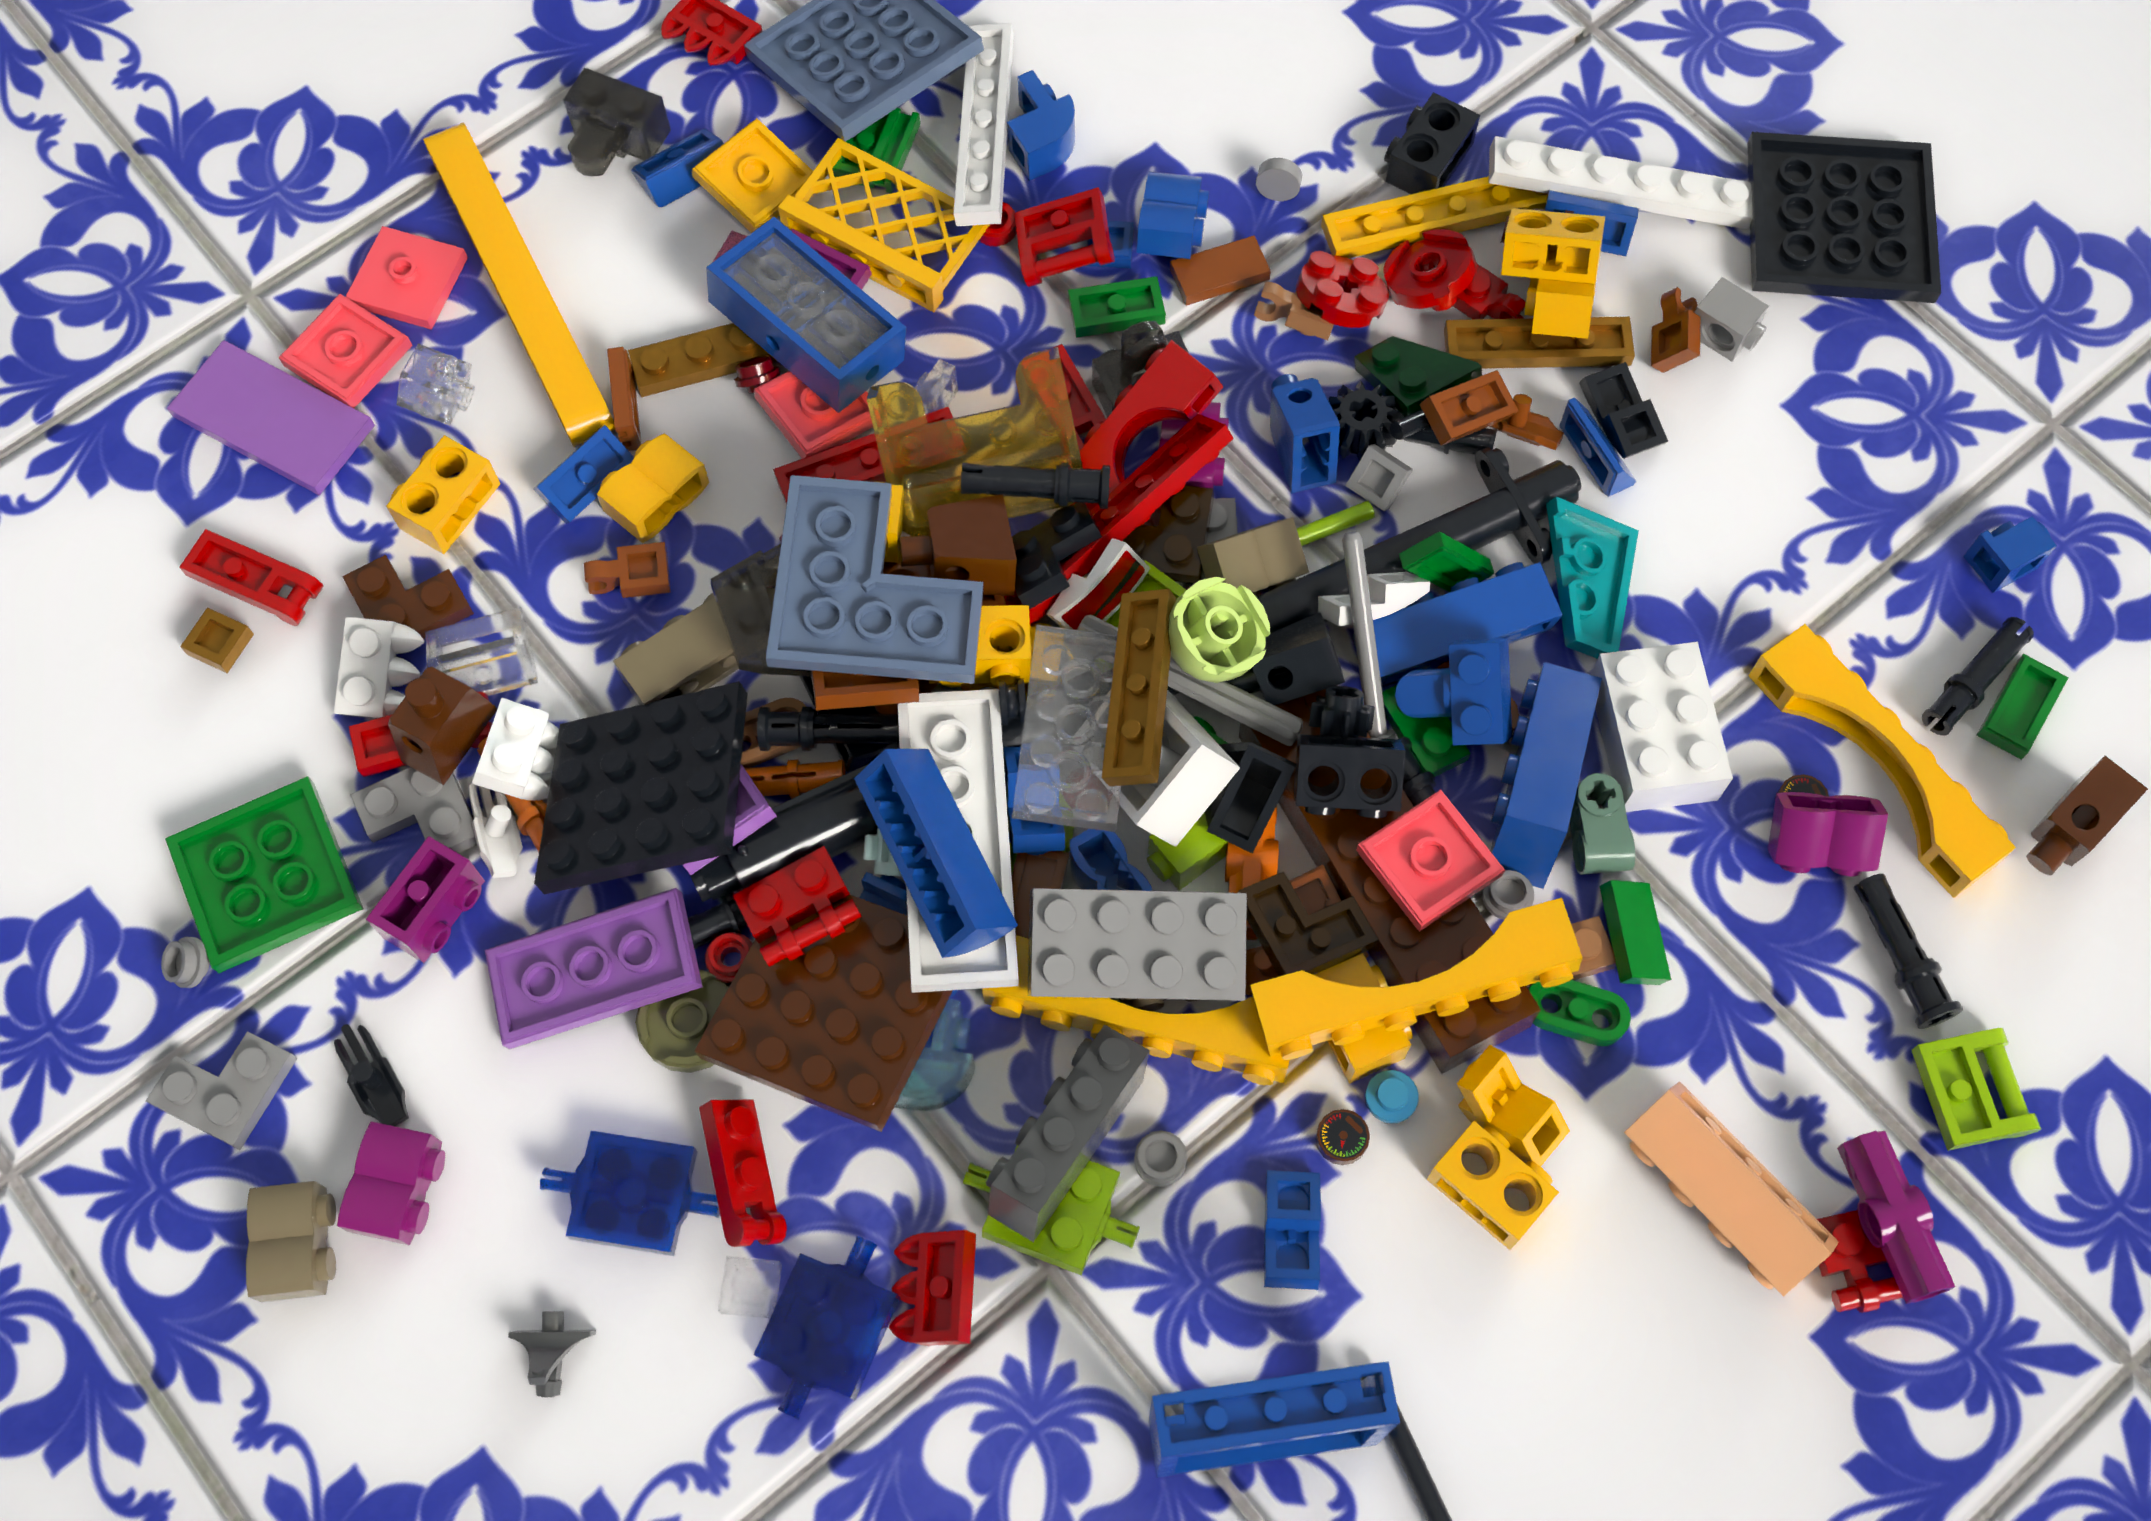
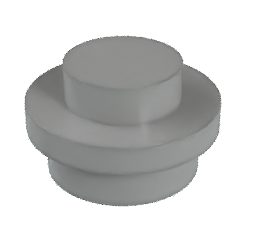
M1505 870L1502 877L1483 889L1482 898L1487 910L1495 917L1504 920L1509 912L1533 905L1534 889L1530 881L1521 873Z
M183 937L179 941H173L166 946L161 961L163 976L167 981L174 982L180 988L196 987L209 970L210 962L205 946L196 937Z

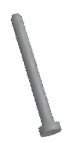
M1358 531L1347 532L1344 534L1342 543L1361 688L1364 693L1363 703L1364 705L1375 707L1372 730H1368V734L1371 738L1396 739L1395 731L1387 730L1363 539Z

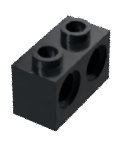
M1433 92L1423 108L1416 106L1412 111L1403 137L1399 138L1396 136L1391 141L1384 157V161L1389 163L1385 182L1409 194L1444 187L1474 143L1480 114Z
M1297 734V765L1295 767L1293 793L1296 806H1304L1305 812L1315 815L1335 814L1336 808L1356 809L1357 815L1368 818L1386 817L1388 811L1401 812L1406 751L1401 740L1362 737L1343 739L1340 736ZM1318 766H1329L1337 772L1333 782L1323 787L1311 784L1308 781V777L1311 771ZM1378 768L1388 773L1387 781L1378 789H1367L1360 784L1362 776L1370 769Z

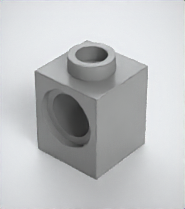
M1721 277L1694 312L1701 317L1700 342L1732 362L1744 347L1751 351L1763 336L1767 327L1761 324L1769 305L1724 277Z

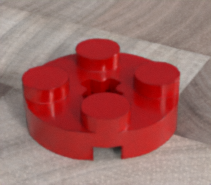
M1435 229L1423 232L1424 240L1418 241L1411 246L1408 240L1404 241L1388 256L1383 271L1388 291L1395 304L1413 309L1431 307L1435 311H1444L1456 303L1457 295L1461 294L1472 282L1478 266L1467 239L1462 234L1453 230Z
M1324 251L1311 253L1308 262L1301 270L1296 284L1297 296L1306 308L1309 309L1311 303H1313L1317 308L1323 310L1321 315L1323 320L1348 328H1363L1370 325L1372 318L1377 317L1379 319L1387 304L1389 293L1384 281L1377 275L1379 267L1372 260L1364 257L1352 260L1346 257L1330 255Z

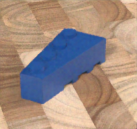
M1546 662L1543 663L1537 681L1528 678L1523 692L1520 707L1528 709L1526 717L1518 716L1512 735L1511 744L1518 746L1516 755L1509 753L1501 782L1508 784L1506 794L1499 792L1492 814L1491 822L1498 824L1490 850L1505 870L1521 873L1530 881L1532 886L1542 889L1545 887L1568 831L1602 681L1600 677Z

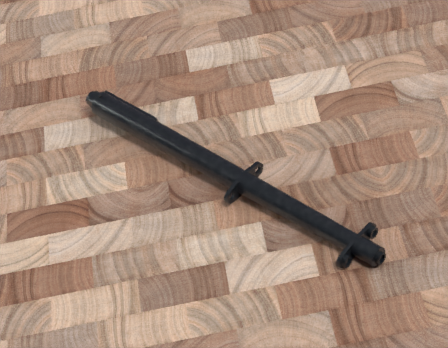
M1486 447L1475 454V462L1478 472L1490 494L1364 549L1367 574L1409 572L1403 569L1399 553L1439 531L1473 550L1480 549L1513 533L1534 564L1540 562L1542 565L1549 562L1553 554L1550 531L1544 527L1540 528L1537 521L1548 516L1546 503L1554 497H1559L1573 504L1578 501V491L1581 490L1580 477L1572 466L1566 465L1560 460H1555L1513 480L1509 475L1507 458L1499 448L1492 450ZM1345 558L1256 597L1264 606L1270 623V633L1318 613V596L1349 594ZM1188 584L1182 585L1186 590L1190 588ZM1114 661L1026 700L1027 724H1021L1019 720L1013 719L1009 722V725L1002 726L1001 719L1003 747L1053 745L1056 752L1069 746L1068 743L1111 691ZM1169 686L1167 687V690L1173 696L1180 693ZM869 764L773 807L772 810L777 817L733 846L731 854L717 857L690 875L702 902L711 898L715 900L739 888L743 890L825 846L830 857L833 858L865 842V835H877L878 826L854 780Z

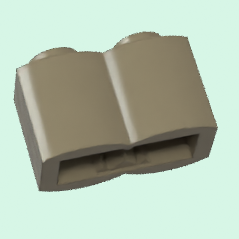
M1293 517L1267 523L1197 547L1206 579L1212 577L1225 578L1222 583L1231 584L1236 588L1243 585L1251 590L1256 597H1258L1256 593L1258 590L1268 587L1269 591H1272L1296 580V577L1309 573Z
M316 1181L249 1189L247 1201L249 1244L246 1257L248 1297L260 1302L326 1295L328 1280H333L336 1273L335 1253L332 1247H327L326 1242L328 1226H333L336 1220V1204L331 1193L327 1194L326 1187Z

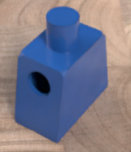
M1293 374L1279 376L1271 385L1270 431L1291 494L1336 483L1340 424L1319 381L1313 378L1298 381V378ZM1307 437L1309 439V446L1305 449L1303 438Z

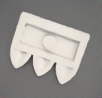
M345 617L334 714L376 719L393 714L405 698V694L392 690V687L409 684L420 676L419 670L412 663L396 657V654L407 653L424 644L422 636L414 629L393 621Z
M501 698L472 784L524 800H543L548 798L550 788L538 775L552 774L554 757L546 749H556L559 728L547 721L550 713Z

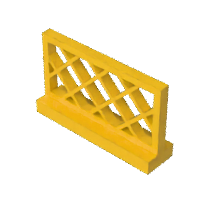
M837 138L796 195L793 197L787 194L778 206L780 221L787 228L805 234L868 265L872 273L869 279L933 313L944 300L943 290L989 227V225H973L967 234L948 237L945 222L955 220V198L844 142L840 138ZM843 156L858 164L860 172L834 177L832 168ZM887 178L895 183L896 193L872 197L869 182ZM863 184L867 199L841 204L838 189ZM832 190L836 205L818 209L807 202L813 194ZM925 199L933 203L934 213L910 217L906 202ZM901 204L904 219L879 224L876 213L877 208ZM870 210L873 221L872 226L855 229L846 224L844 215ZM939 224L943 239L921 244L917 243L914 228ZM908 230L911 246L893 249L884 243L882 235ZM946 250L948 262L940 273L923 265L921 255Z

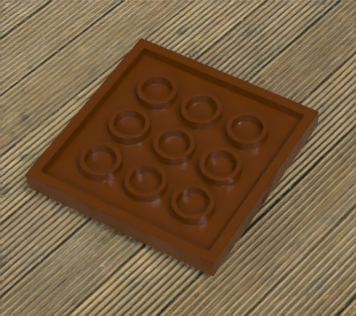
M849 894L833 903V907L836 908L853 899L862 917L844 926L846 932L832 939L828 935L802 949L804 955L791 962L788 958H785L769 967L759 949L777 940L776 935L759 944L754 940L699 1041L695 1053L700 1059L882 1132L953 990L912 993L908 916ZM818 912L792 925V930L819 917Z

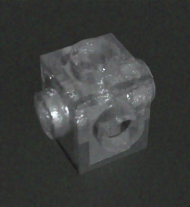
M418 343L400 374L397 405L416 412L425 418L434 419L450 426L458 410L466 411L472 401L475 391V385L469 384L472 364Z

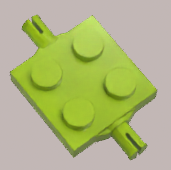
M1089 1160L1034 1242L989 1215L981 1232L982 1237L1082 1276L1091 1251L1102 1240V1237L1124 1244L1132 1249L1140 1226L1111 1217V1199L1119 1181L1120 1172ZM971 1162L968 1166V1172L966 1171L963 1184L990 1193L991 1188L986 1185L991 1171Z

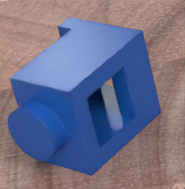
M2031 516L2015 526L2011 521H2008L1991 533L1989 530L1984 531L1977 537L1963 557L1992 593H1995L2038 569L2057 545L2051 539L2047 528Z

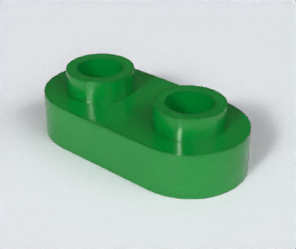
M1574 980L1548 988L1542 987L1541 982L1533 983L1529 988L1531 995L1541 1009L1533 1024L1543 1030L1596 1046H1609L1619 1041L1629 1028L1631 1022L1630 1009L1623 998L1611 991ZM1544 999L1553 1000L1558 1006V1012L1549 1013L1545 1011L1541 1001ZM1601 1014L1606 1017L1609 1027H1597L1593 1023L1592 1015Z

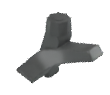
M564 1311L542 1312V1330L512 1331L508 1333V1338L520 1342L529 1354L527 1377L529 1384L536 1387V1396L555 1397L560 1395L562 1359L580 1341L596 1335V1330H564Z

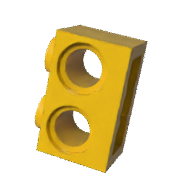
M1512 208L1505 232L1501 275L1595 284L1600 262L1605 216Z
M444 435L434 448H430L424 453L419 466L408 480L394 490L386 507L399 529L445 554L501 483L488 459ZM461 472L457 476L449 478L454 473ZM432 507L429 511L420 514L424 509Z
M1029 605L982 606L974 683H992L999 686V680H1005L1007 684L1014 685L1017 679L1024 678V682H1029L1031 666ZM1000 645H1007L1014 648V650L1000 652L994 648ZM929 680V684L941 683L946 687H962L968 684Z
M1473 1121L1435 1165L1427 1180L1500 1243L1511 1250L1559 1191L1551 1185L1553 1180L1542 1167L1532 1161L1524 1163L1509 1150L1510 1143L1500 1132L1488 1125L1482 1128ZM1475 1153L1481 1156L1486 1163L1487 1173L1483 1175L1469 1173L1462 1164L1461 1155ZM1508 1188L1521 1190L1528 1198L1529 1209L1526 1211H1516L1509 1207L1504 1199V1190Z

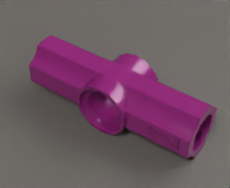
M1885 1130L1862 1134L1842 1143L1837 1149L1860 1199L1858 1215L1862 1229L1872 1245L1876 1248L1881 1247L1905 1303L1923 1301L1956 1287L1931 1233L1934 1220L1929 1203L1917 1186L1909 1185Z

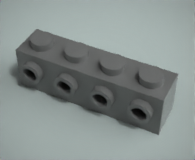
M1106 1025L1102 1027L1093 1041L1089 1038L1084 1039L1072 1059L1071 1065L1074 1068L1066 1080L1059 1076L1047 1092L1044 1099V1105L1047 1107L1040 1117L1036 1119L1030 1116L1022 1126L1015 1142L1018 1145L1016 1151L1009 1160L1001 1157L990 1172L986 1185L991 1188L987 1213L989 1216L1032 1242L1035 1241L1142 1084L1150 1050Z

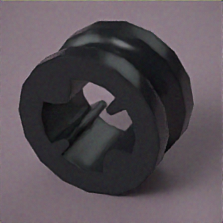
M1024 678L1017 679L1014 685L1007 684L1005 680H999L1002 726L1009 725V722L1013 719L1019 720L1021 724H1027Z

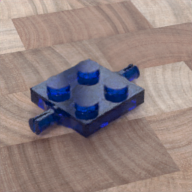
M591 1131L585 1156L576 1168L575 1173L545 1167L542 1175L546 1179H540L541 1190L570 1193L572 1210L565 1235L570 1240L674 1256L681 1225L689 1212L715 1216L716 1218L720 1217L716 1195L693 1191L692 1175L698 1152L693 1146Z
M856 1236L855 1243L844 1266L841 1264H825L800 1253L753 1354L757 1358L781 1368L792 1379L782 1403L777 1409L778 1411L799 1420L801 1411L812 1388L815 1390H831L854 1401L856 1400L901 1299L896 1293L873 1284L864 1275L873 1252L877 1248V1244L867 1239L865 1240L863 1237Z

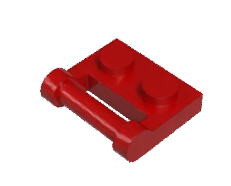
M1099 187L1014 213L1021 271L1028 287L1041 284L1042 278L1096 262H1099L1102 266L1115 261L1110 242L1105 201ZM1093 238L1092 245L1042 260L1037 259L1038 254Z

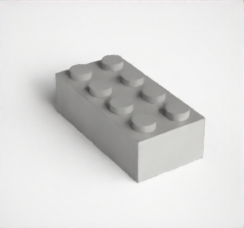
M1033 888L1030 890L1028 996L1245 1001L1247 893Z

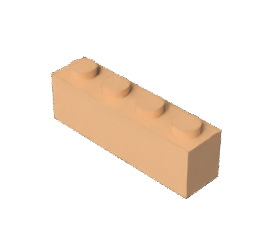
M1680 1081L1671 1087L1624 1132L1632 1140L1630 1147L1635 1155L1650 1167L1656 1165L1671 1180L1668 1185L1673 1194L1686 1206L1693 1207L1695 1205L1710 1220L1708 1227L1712 1234L1726 1247L1732 1248L1735 1246L1750 1262L1748 1263V1269L1756 1280L1768 1289L1775 1287L1783 1297L1828 1258L1839 1243Z

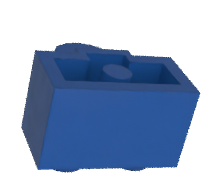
M1509 638L1457 640L1448 644L1449 668L1413 670L1403 676L1397 684L1395 698L1403 714L1412 718H1452L1453 745L1504 744L1512 738Z

